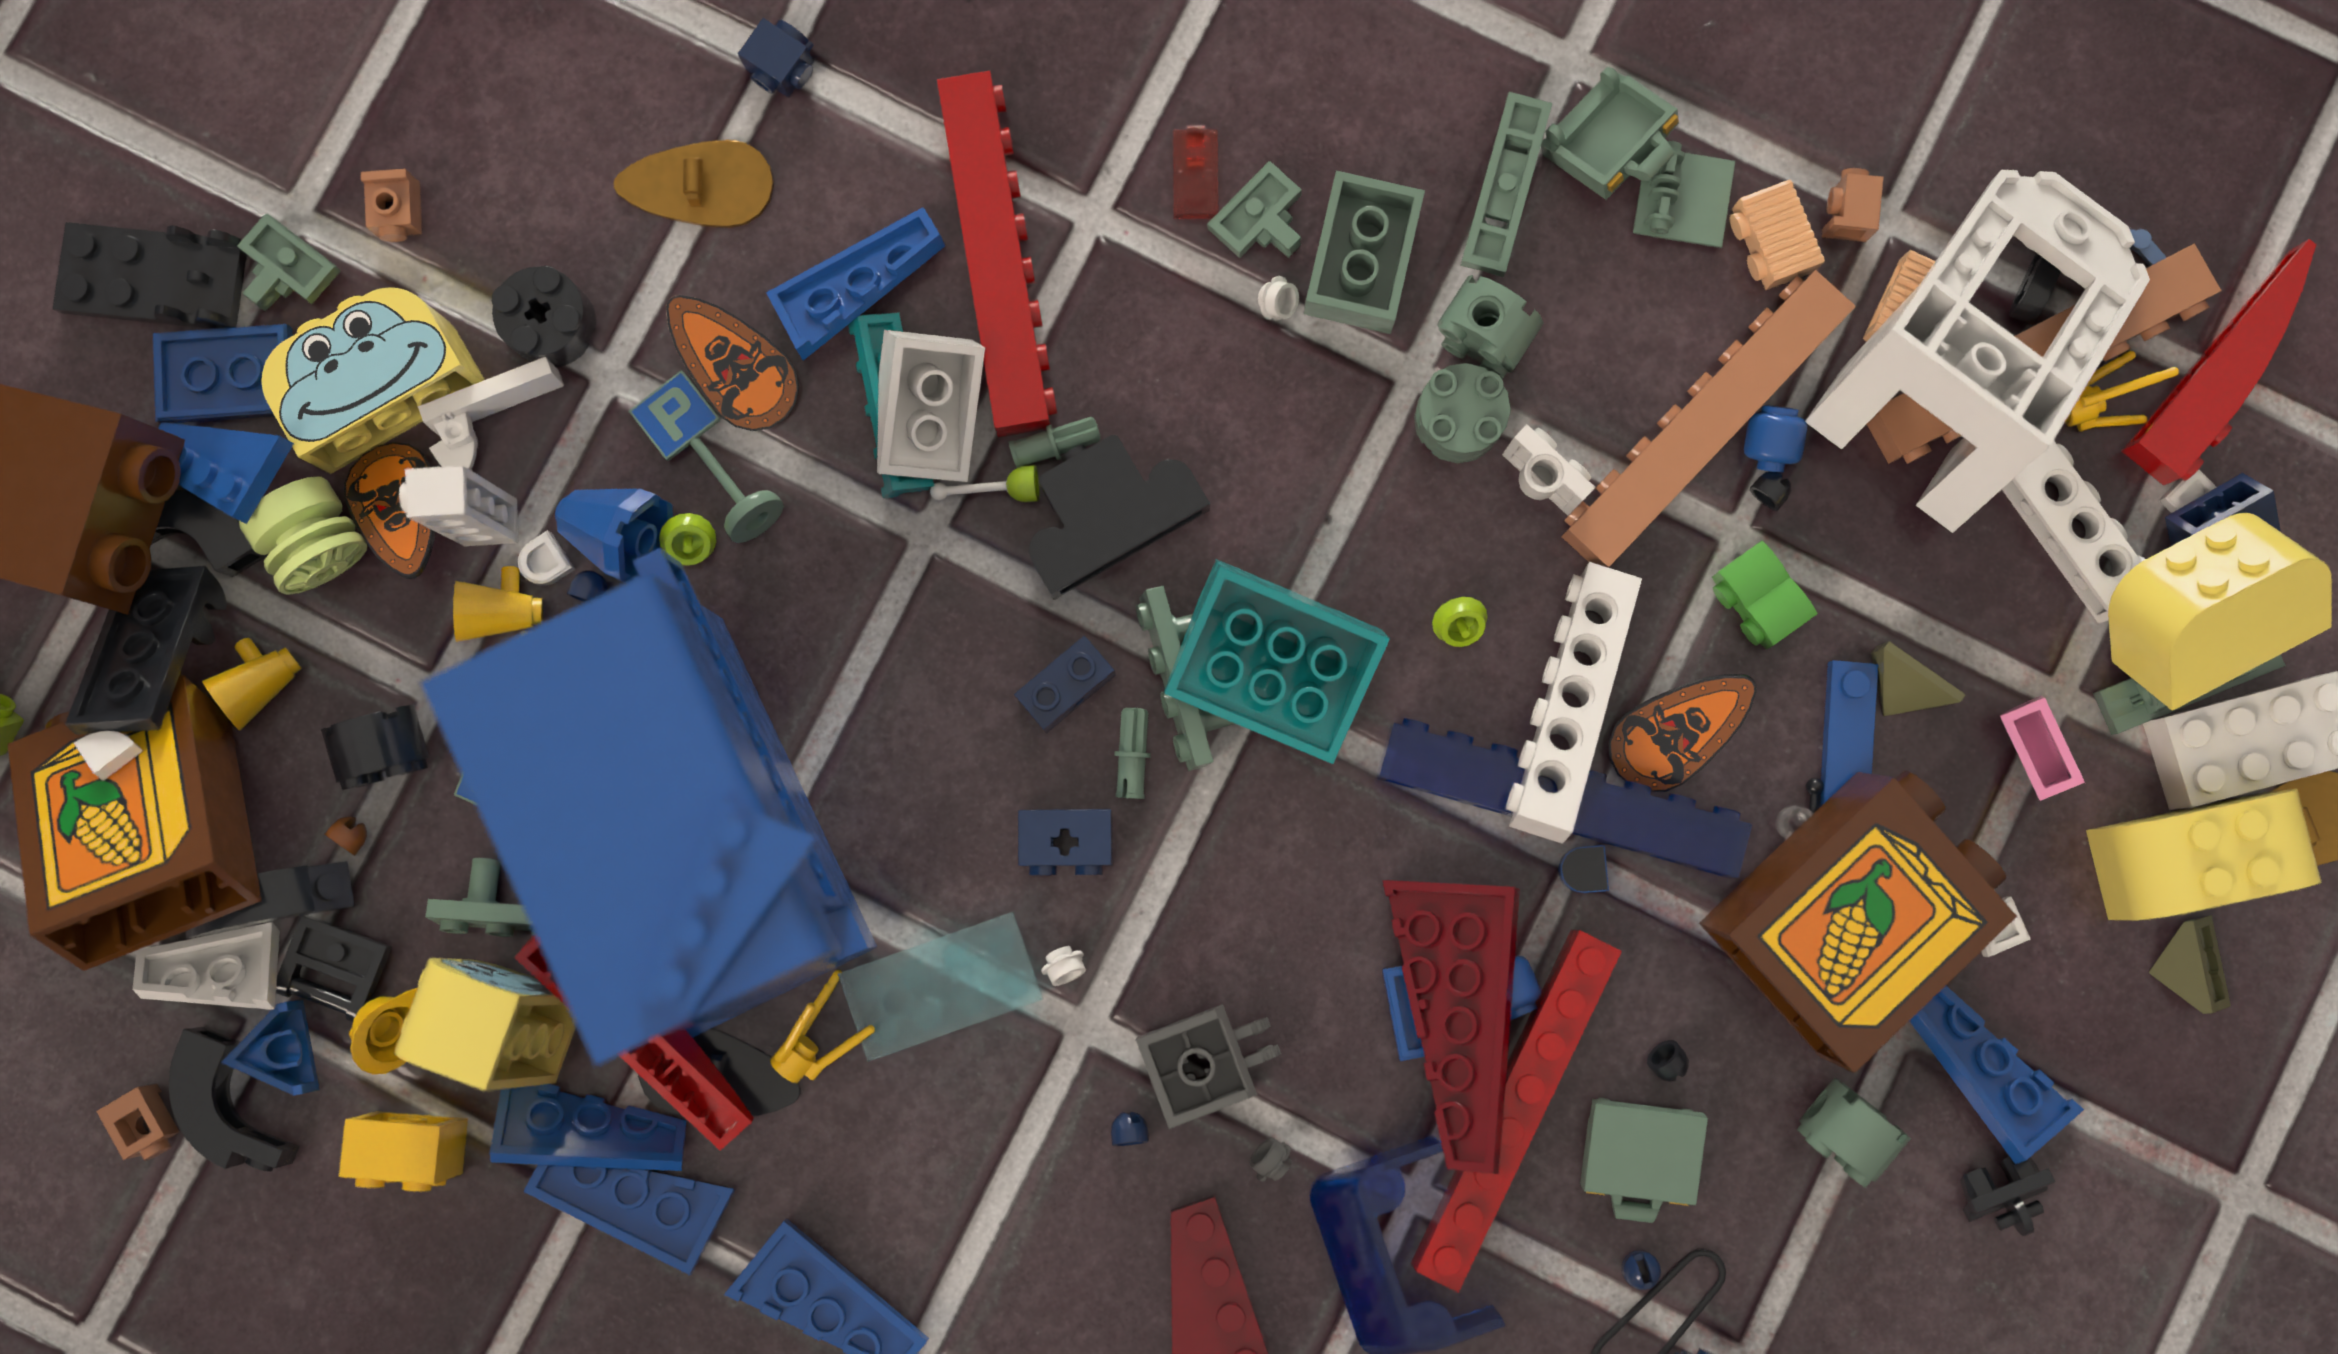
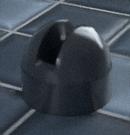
M1768 471L1757 478L1750 487V492L1763 505L1778 511L1791 493V483L1788 479L1782 480L1783 474L1781 472Z
M1667 1040L1653 1048L1648 1055L1647 1064L1659 1078L1664 1081L1673 1082L1676 1081L1678 1075L1684 1077L1687 1074L1689 1059L1686 1052L1676 1041Z

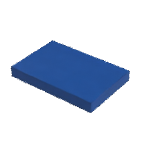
M288 324L153 333L155 421L161 424V422L189 423L274 417L275 415L263 393L262 372L271 352L280 343L293 336L292 327Z

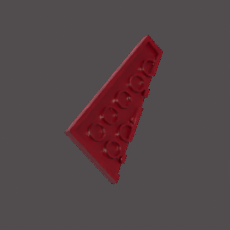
M1382 880L1385 895L1389 897L1394 919L1391 922L1394 935L1398 938L1404 962L1402 971L1417 1037L1421 1039L1426 1060V1063H1423L1427 1081L1431 1082L1437 1110L1434 1113L1447 1169L1499 1174L1520 889L1510 886Z
M1215 1195L1171 1210L1172 1354H1269Z

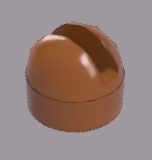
M343 817L334 822L324 835L355 856L365 843L367 830L364 823H359L355 826V817Z

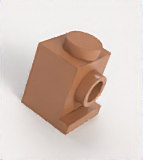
M1860 168L1843 170L1841 181L1835 187H1831L1829 191L1827 214H1832L1833 217L1822 228V237L1867 242L1879 230L1883 177L1869 175V171Z
M406 169L361 172V181L364 183L366 228L379 237L380 240L388 242H400L406 240L407 235L422 234L420 182ZM385 202H393V205L386 209Z
M158 1084L136 1087L97 1111L123 1160L141 1155L144 1161L150 1160L170 1149L172 1146L168 1139L179 1133L177 1126L158 1094L162 1092ZM144 1120L147 1123L151 1132L145 1130L143 1125Z

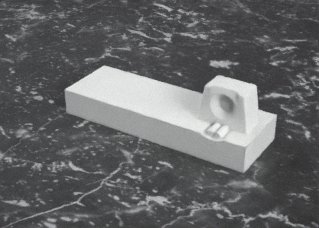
M543 357L420 405L418 409L423 423L439 435L444 445L452 450L475 440L472 422L561 388L564 384L558 369L548 358Z

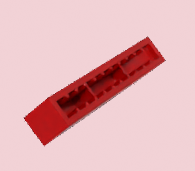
M2311 239L2288 251L2148 418L2147 422L2143 424L2122 449L2126 456L2163 486L2180 478L2186 481L2192 477L2204 463L2200 456L2209 445L2211 447L2218 445L2232 430L2233 427L2228 422L2240 409L2263 375L2289 325L2303 291L2317 245Z
M534 934L514 958L570 1010L538 938ZM684 1028L665 1032L618 1055L720 1151L750 1125L754 1119L724 1076Z

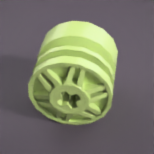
M307 477L273 490L262 497L247 524L239 521L240 529L253 550L261 555L268 554L264 560V568L269 574L274 575V584L279 592L286 595L301 593L334 579L358 562L367 551V543L361 534L355 532V524L352 519L346 516L338 517L342 512V503L328 480L322 477Z

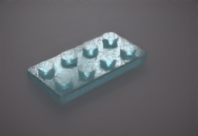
M1014 912L838 974L857 1032H860L868 1025L875 1027V1032L861 1042L867 1062L1044 999Z

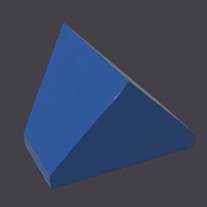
M297 1000L277 1003L275 1010H270L221 1063L293 1096L320 1090L304 1001Z

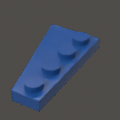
M161 422L158 429L186 439L179 458L181 474L178 485L245 524L248 523L294 444L278 435Z
M552 1084L501 1089L490 1147V1161L492 1163L682 1171L686 1120L630 1105L626 1109L605 1104L604 1098L589 1094L582 1098L560 1092V1087Z

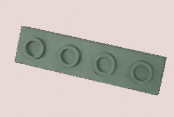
M1164 586L1145 590L1139 597L1141 604L1136 605V614L1142 631H1149L1153 645L1152 648L1148 649L1151 668L1155 675L1161 674L1164 687L1166 688L1193 614L1175 618L1171 614ZM1161 692L1160 696L1164 713L1168 719H1174L1178 735L1173 736V745L1179 762L1186 761L1188 771L1208 766L1213 762V758L1206 737L1207 732L1235 723Z
M472 859L467 898L462 899V901L428 899L425 917L440 925L439 931L467 934L469 927L486 928L485 934L498 937H513L514 930L532 931L531 937L535 934L522 905L500 904L495 901L501 862L495 859Z

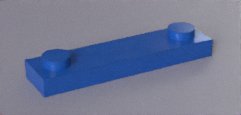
M1836 660L1828 662L1821 780L1824 783V789L1820 794L1819 808L1857 772L1872 774L1878 664Z

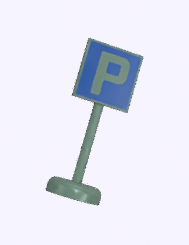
M682 370L629 410V413L667 461L671 460L687 446L691 445L736 503L727 514L724 522L725 531L733 542H747L756 538L777 521L784 508L783 502L778 495L771 491L763 490L745 497L699 438L721 421V419Z

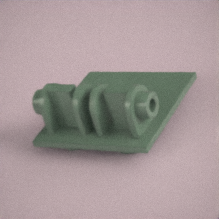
M1668 141L1674 152L1672 158L1651 180H1641L1633 234L1722 248L1735 161L1685 153L1681 151V143Z

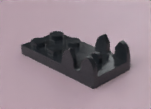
M65 222L52 309L61 314L209 329L235 328L238 321L247 254L237 247L242 241L240 238L211 229L207 236H202L174 225L167 226L166 232Z
M206 566L150 570L144 584L135 592L128 615L109 609L65 723L75 735L92 734L101 731L160 730L191 642L196 645H211L215 642L212 626L203 613L204 606L208 610H226L227 607L225 593L220 583Z

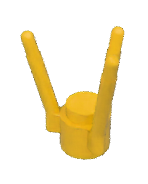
M2129 351L2095 370L2064 423L2068 427L2077 425L2079 432L2094 427L2144 424L2147 422L2145 415L2098 416L2099 413L2106 410V400L2177 376L2179 369L2172 367L2105 390H2101L2099 386H2090L2136 357V353Z
M835 970L814 1003L810 1002L807 1004L785 1042L770 1059V1063L776 1072L788 1081L798 1083L804 1075L814 1081L825 1067L875 1032V1027L868 1025L822 1058L816 1060L815 1055L819 1051L818 1047L805 1034L842 977L841 970Z

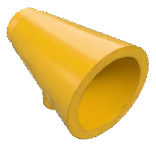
M505 566L501 568V589L455 581L453 622L456 642L532 628L533 625L543 624V599L519 593L520 570L518 567Z
M243 638L236 643L235 650L245 663L202 680L209 694L239 731L295 677V673L302 669L286 647L278 652L275 650L262 655L251 638Z

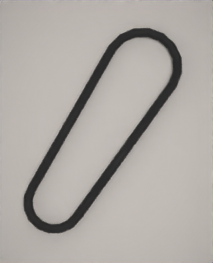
M1699 1249L1685 1256L1597 1342L1591 1354H1599L1602 1347L1689 1262L1696 1257H1709L1718 1266V1280L1658 1353L1668 1354L1725 1282L1726 1269L1719 1255L1711 1250Z

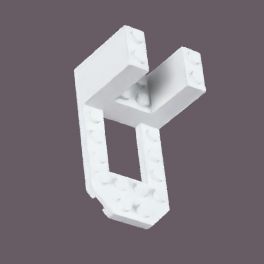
M2001 170L1986 187L1920 285L1845 364L1805 422L1840 449H1843L1899 390L1904 392L1956 433L1964 437L1950 450L1916 504L1917 507L1950 532H1955L2050 447L2150 281L2144 264L2135 263L2130 247L2135 241L2129 226L2056 172L2039 171L2034 177H2024L2019 175L2018 170ZM2012 236H2015L2027 248L2035 251L2058 268L2065 276L2073 279L2085 288L2043 357L1969 303Z

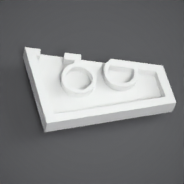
M273 922L137 950L133 991L141 999L275 1010L280 931Z

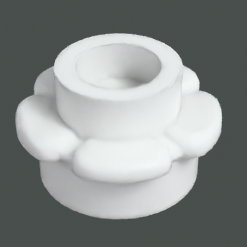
M1273 277L1271 283L1267 282L1260 289L1258 304L1262 315L1266 319L1276 321L1288 319L1295 313L1299 303V293L1296 286L1287 283L1284 277Z
M1064 946L1052 951L1045 957L1048 964L1042 968V974L1049 976L1053 986L1073 981L1086 971L1082 962L1083 952L1072 951L1070 946Z

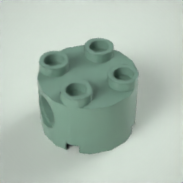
M1470 275L1460 287L1437 326L1439 331L1445 336L1441 344L1445 350L1461 359H1464L1466 355L1481 363V367L1497 373L1503 380L1507 372L1514 371L1544 322L1541 315L1535 309L1530 316L1522 309L1527 301L1507 287L1481 276L1475 283L1473 275Z
M1468 363L1450 365L1433 374L1418 399L1414 415L1416 433L1421 442L1431 450L1432 454L1441 460L1463 463L1475 461L1492 449L1506 429L1511 411L1508 392L1503 386V380L1500 375L1493 371H1488L1484 367Z
M1835 1077L1799 1119L1801 1125L1797 1128L1805 1137V1140L1826 1158H1829L1833 1152L1837 1154L1834 1159L1844 1167L1843 1170L1865 1188L1871 1181L1876 1182L1890 1163L1911 1140L1910 1136L1901 1128L1889 1123L1883 1113Z

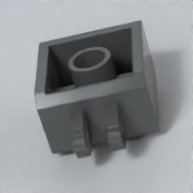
M1221 1004L1136 1037L1138 1048L1169 1129L1257 1095L1247 1068L1281 1055L1278 1044H1270L1257 1049L1254 1053L1242 1056L1237 1040L1265 1032L1266 1029L1271 1027L1268 1017L1232 1029L1225 1008ZM1197 1053L1200 1059L1207 1057L1210 1066L1204 1067L1206 1074L1202 1077L1196 1078L1193 1071L1185 1073L1183 1064L1189 1063L1187 1056Z

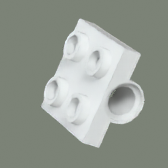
M1526 424L1513 438L1502 455L1520 471L1519 484L1525 495L1536 500L1549 498L1569 516L1595 488L1589 482L1591 475L1577 461L1573 459L1569 462L1566 461L1555 450L1557 448L1556 442L1540 428H1536L1534 431Z

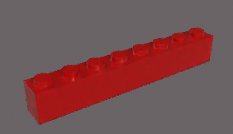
M990 70L937 79L980 342L985 347L984 367L994 427L998 437L1047 429L1046 426L1050 425L1049 415L1058 413L1053 387L1044 388L1042 372L1050 370L1046 343L1037 345L1034 329L1043 327L1039 301H1030L1027 285L1035 284V276L1031 256L1022 257L1020 241L1028 240L1024 213L1015 215L1013 198L1021 197L1017 171H1008L1006 155L1014 154L1009 127H1000L998 113L1007 112L1002 84L993 85Z
M1581 930L1570 931L1542 989L1541 997L1535 1003L1538 1009L1531 1012L1507 1062L1499 1174L1455 1170L1411 1261V1265L1416 1272L1459 1293L1622 953L1621 950Z

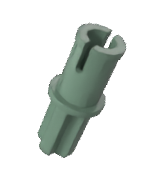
M1087 417L1056 428H1052L1051 424L1047 425L1046 431L1015 441H1009V447L1016 467H1021L1054 456L1057 460H1060L1061 454L1079 445L1084 444L1088 446L1098 443L1100 441V432L1095 419Z
M1124 708L1121 712L1119 751H1114V756H1119L1115 797L1145 799L1146 758H1151V753H1146L1148 711L1143 708Z

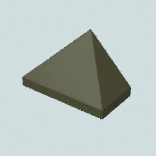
M1890 641L1876 646L1871 653L1873 664H1878L1877 688L1883 716L1956 704L1961 702L1966 695Z
M2212 915L2185 921L2153 965L2149 974L2203 1014H2211L2231 1007Z

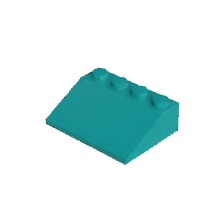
M1216 559L1196 604L1164 694L1333 764L1390 638L1380 628Z

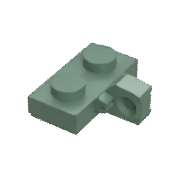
M1269 161L1207 223L1208 230L1239 258L1256 241L1264 248L1272 242L1276 248L1289 258L1301 246V236L1288 225L1293 220V217L1287 210L1302 196V189Z
M268 213L263 215L237 245L245 254L257 262L252 271L257 277L244 290L243 294L263 311H266L281 295L287 298L292 291H295L310 304H313L341 271L331 261Z

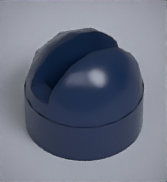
M584 570L576 574L570 584L567 595L587 603L606 594L607 584L605 579L595 571Z
M1135 1112L1130 1114L1120 1113L1111 1126L1112 1146H1131L1148 1143L1149 1136L1145 1119Z
M1643 1250L1633 1251L1622 1262L1621 1271L1623 1278L1633 1288L1647 1290L1658 1283L1661 1276V1267L1658 1260L1649 1252ZM1643 1259L1650 1278L1644 1283L1636 1262Z

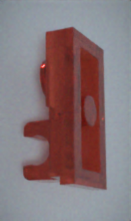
M1187 125V130H1173L1174 219H1212L1218 213V129H1205V125Z

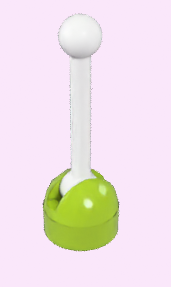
M1036 465L1017 467V469L1010 473L1007 480L1002 482L946 486L938 482L930 488V494L935 500H943L947 495L1007 490L1009 495L1017 501H1039L1040 485Z

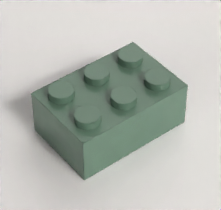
M1336 170L1305 302L1304 315L1391 334L1398 311L1425 190Z

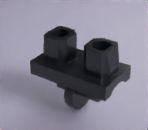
M2010 1156L2000 1163L2010 1182L2006 1186L1997 1189L1986 1167L1967 1173L1960 1179L1964 1195L1968 1201L1963 1211L1969 1223L2006 1208V1213L1994 1217L1996 1226L1999 1230H2003L2014 1225L2015 1229L2022 1236L2034 1233V1225L2031 1218L2044 1213L2039 1200L2026 1205L2022 1201L2046 1192L2048 1190L2047 1186L2055 1182L2049 1168L2040 1171L2031 1157L2026 1161L2015 1164Z

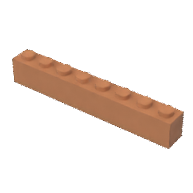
M2195 243L2146 268L2150 281L2104 355L2103 360L2105 362L2131 349L2127 343L2128 340L2141 335L2145 342L2170 329L2167 320L2180 314L2183 321H2186L2210 308L2206 300L2219 293L2221 289ZM2074 306L2014 337L2043 357ZM1905 393L1891 399L1867 423L1888 464L1901 457L1904 458L1907 464L1919 459L1932 451L1929 443L1942 436L1946 444L1961 437L1960 434L1956 433Z
M1817 270L1805 281L1797 275L1778 295L1785 302L1774 313L1767 307L1748 327L1754 332L1752 337L1744 345L1736 339L1718 358L1724 366L1714 377L1705 372L1687 391L1693 399L1683 409L1675 404L1656 423L1663 429L1651 442L1644 436L1626 455L1632 463L1621 474L1613 469L1598 484L1595 489L1601 493L1599 498L1590 507L1582 501L1564 520L1570 528L1561 537L1588 562L1609 568L1856 307Z

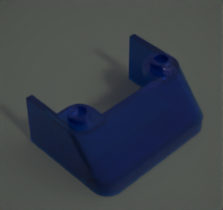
M1434 1135L1321 1174L1313 1181L1310 1187L1309 1200L1355 1335L1362 1349L1369 1354H1410L1436 1351L1505 1326L1502 1316L1493 1305L1455 1318H1451L1447 1309L1434 1301H1423L1407 1307L1376 1216L1394 1210L1403 1201L1405 1182L1400 1170L1401 1166L1443 1152L1441 1142Z

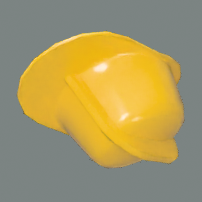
M418 987L396 997L375 998L359 1009L353 1020L349 1036L352 1040L350 1048L353 1061L362 1071L372 1075L386 1074L408 1062L397 1056L395 1049L401 1036L403 1022L409 1014Z

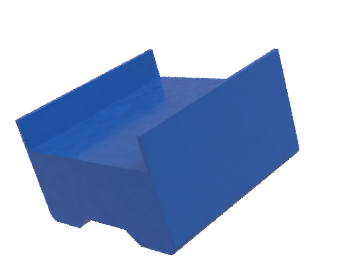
M661 548L633 561L639 575L633 577V581L420 682L595 1065L608 1061L668 1031L684 1028L693 1038L877 948L875 940L723 618L700 605L681 562ZM718 798L820 837L811 852L807 853L796 868L793 877L781 893H778L762 915L761 921L754 931L744 940L731 958L730 964L691 1018H683L636 999Z

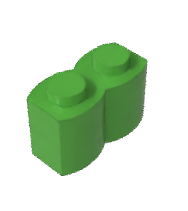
M1760 541L1712 576L1716 584L1713 587V592L1717 599L1727 609L1733 607L1740 614L1743 620L1740 627L1744 635L1755 646L1761 644L1766 650L1818 614L1806 594L1790 578L1778 557L1763 541Z

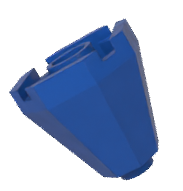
M643 489L574 490L558 503L555 511L557 532L601 571L626 584L633 581V577L639 575L633 561L660 548L659 535L662 526L668 519L673 517V508L670 502Z

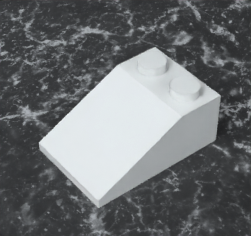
M884 330L878 389L877 472L879 474L968 482L985 353L984 346L972 339Z

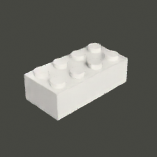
M2338 671L2312 676L2170 714L2144 723L2145 733L2169 810L2192 808L2338 769Z

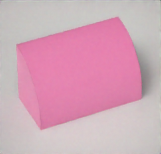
M2039 696L2000 715L2040 801L2085 783L2045 697Z

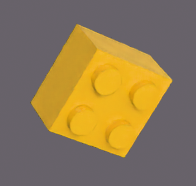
M381 1111L347 1118L344 1125L339 1177L356 1178L355 1186L365 1188L385 1187V1182H403L402 1190L431 1191L432 1186H444L447 1179L463 1174L468 1118Z

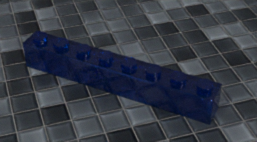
M1403 718L1402 725L1393 723L1390 726L1376 779L1512 817L1513 811L1506 810L1507 800L1513 784H1521L1525 771L1524 768L1518 767L1519 758H1517L1519 750L1492 743L1490 750L1473 745L1474 737L1454 731H1447L1446 737L1428 732L1430 725L1408 718ZM1589 770L1574 829L1571 834L1724 878H1739L1753 825L1739 821L1740 812L1714 806L1711 813L1695 808L1696 800L1670 793L1668 800L1651 796L1652 788L1649 786L1625 781L1624 786L1619 787L1606 783V774ZM1546 776L1538 777V783L1544 791L1548 793L1558 792V787L1554 780Z

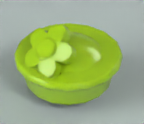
M692 513L678 514L668 519L662 526L659 535L660 547L680 561L682 565H695L707 559L714 551L716 533L710 522L702 516Z
M1472 597L1451 599L1441 605L1435 612L1432 621L1433 631L1439 639L1453 647L1471 645L1478 641L1484 633L1488 619L1487 610L1480 601Z

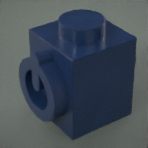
M762 18L737 53L745 69L752 73L751 79L753 82L770 94L778 90L789 98L795 88L801 89L807 83L813 71L812 65L814 61L810 55V50L814 44L799 30L783 20H778L774 25L765 18Z

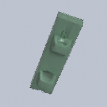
M1513 92L1508 93L1460 266L1504 277L1553 103ZM1485 217L1503 221L1507 224L1502 228L1486 223Z
M2281 654L2175 710L2286 666ZM2132 678L2093 693L2111 735L2119 734L2173 712Z

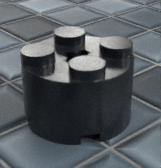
M536 266L522 269L507 278L492 294V317L498 335L511 349L527 361L533 362L546 357L555 367H562L576 361L589 347L590 344L588 342L596 326L594 308L588 297L565 274L551 266ZM545 314L547 321L540 324L542 315Z
M414 704L396 707L397 711L387 714V712L379 711L321 729L336 783H340L342 790L354 787L359 788L384 781L382 773L384 771L387 778L428 768L426 759L430 757Z

